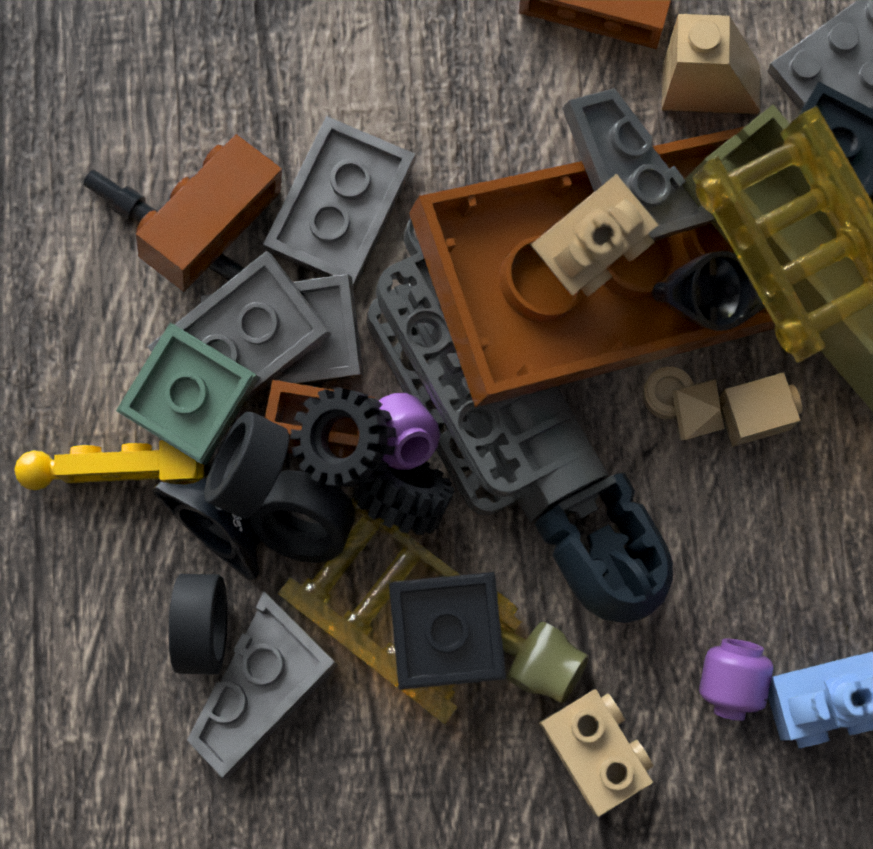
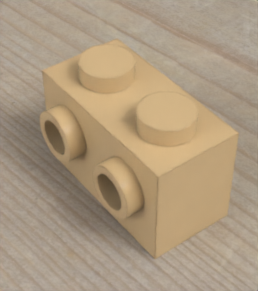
M594 689L539 722V725L591 811L599 817L652 784L653 781L647 771L654 766L637 739L631 743L627 741L618 726L625 721L624 716L610 694L608 693L600 697L597 690Z

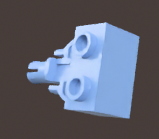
M873 652L772 676L768 699L780 740L796 739L798 748H803L830 741L827 731L841 727H847L849 735L872 731Z

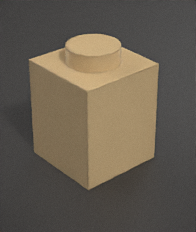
M784 372L727 388L719 396L723 420L732 447L790 431L800 421L798 414L802 413L801 398L795 385H788Z

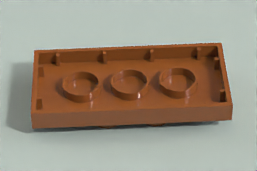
M744 127L652 147L669 169L675 166L685 179L705 158L735 134L737 135ZM582 161L420 195L409 212L475 408L792 325L796 322L776 300L739 326L730 330L715 331L684 319L668 308L666 303H658L654 300L652 296L654 285L658 282H667L669 275L693 259L717 251H729L737 254L711 222L696 229L656 240L631 262L624 255H621L606 268L612 277L595 292L587 297L580 289L571 296L534 251L531 244L594 193Z

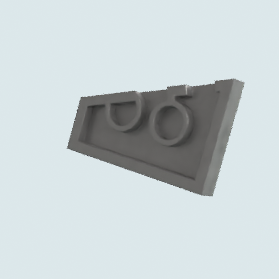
M615 88L569 100L562 107L594 192L617 174L658 224L657 227L648 233L654 241L705 226L715 219L704 204L698 207L682 186L686 181L676 167L673 166L669 169L651 145L653 137Z
M265 591L256 606L258 610L246 634L242 633L233 650L236 653L221 682L216 683L187 739L194 749L224 779H228L339 666Z

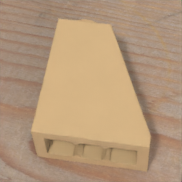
M678 14L663 62L662 110L759 113L760 63L730 16Z

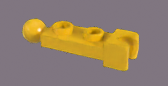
M164 440L159 441V450H152V445L147 443L121 445V452L103 453L102 448L99 446H73L70 448V454L54 455V460L43 451L33 450L24 453L17 460L14 469L17 481L28 490L43 489L56 479H61L65 483L160 479L162 482L186 485L204 478L203 464Z

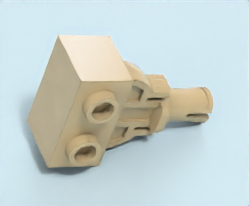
M616 174L531 244V247L571 296L581 289L588 297L612 277L606 269L621 255H624L631 262L655 242L648 233L657 227L658 224Z

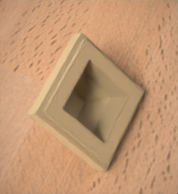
M708 380L672 390L681 440H688L725 429L716 380Z

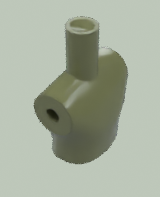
M539 622L527 639L501 626L503 651L515 657L507 679L528 693L541 694L564 703L581 678L588 663L589 655L573 646L560 630L545 622Z

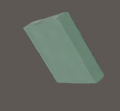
M170 322L116 411L197 462L207 465L260 376Z

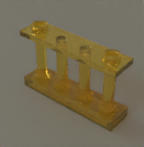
M817 106L800 114L780 133L784 140V145L729 173L717 156L709 160L692 177L696 183L695 190L699 202L707 211L713 213L774 321L778 342L786 352L792 353L797 363L826 348L819 335L821 331L873 304V203ZM792 164L799 166L810 185V191L754 220L739 192ZM819 210L826 213L837 233V238L781 267L765 239ZM845 257L852 259L863 278V285L807 314L792 285Z
M352 498L351 501L354 509L361 516V519L350 531L343 552L334 560L327 561L313 580L307 578L300 585L290 577L278 594L398 688L394 644L389 641L385 648L382 649L367 637L373 629L369 624L390 599L389 582L403 581L418 561L439 577L457 576L460 574L408 534L400 532L399 527L396 525H392L389 528L383 525V519L377 518L374 520L369 517V510H361L357 506L358 500ZM377 530H379L402 549L353 612L348 609L344 616L341 617L326 605L332 598L328 593ZM497 592L500 625L515 633L522 623L514 616L519 608ZM454 685L401 690L444 725L458 708L450 702L455 694L452 690Z

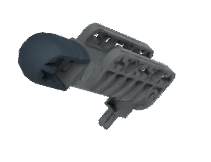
M410 218L404 231V243L410 257L391 265L383 271L376 288L377 298L373 300L367 312L366 324L402 391L417 397L425 407L431 399L436 409L429 411L430 414L437 421L439 428L446 424L448 429L443 434L440 432L436 451L465 503L475 513L489 516L518 502L529 522L536 521L535 526L544 542L555 545L553 558L574 595L586 610L602 620L629 623L649 616L667 597L673 581V561L664 539L644 505L632 502L635 489L625 473L614 474L609 477L608 472L558 386L475 408ZM397 279L400 285L395 286V288L391 290L393 280ZM382 313L384 314L387 323L380 324L378 322ZM395 338H397L399 342L392 347L390 342H394ZM404 351L415 371H410L403 366L400 359L401 352ZM422 383L423 386L417 390L414 385ZM451 437L455 440L465 459H460L451 452L449 446ZM471 470L473 473L466 478L463 472ZM482 485L487 492L494 495L496 502L491 503L487 497L479 500L475 492ZM601 497L607 507V515L611 522L617 524L621 534L615 533L609 524L587 536L591 546L588 553L580 541L578 529L569 522L566 514L574 513L578 520L599 509L595 500Z

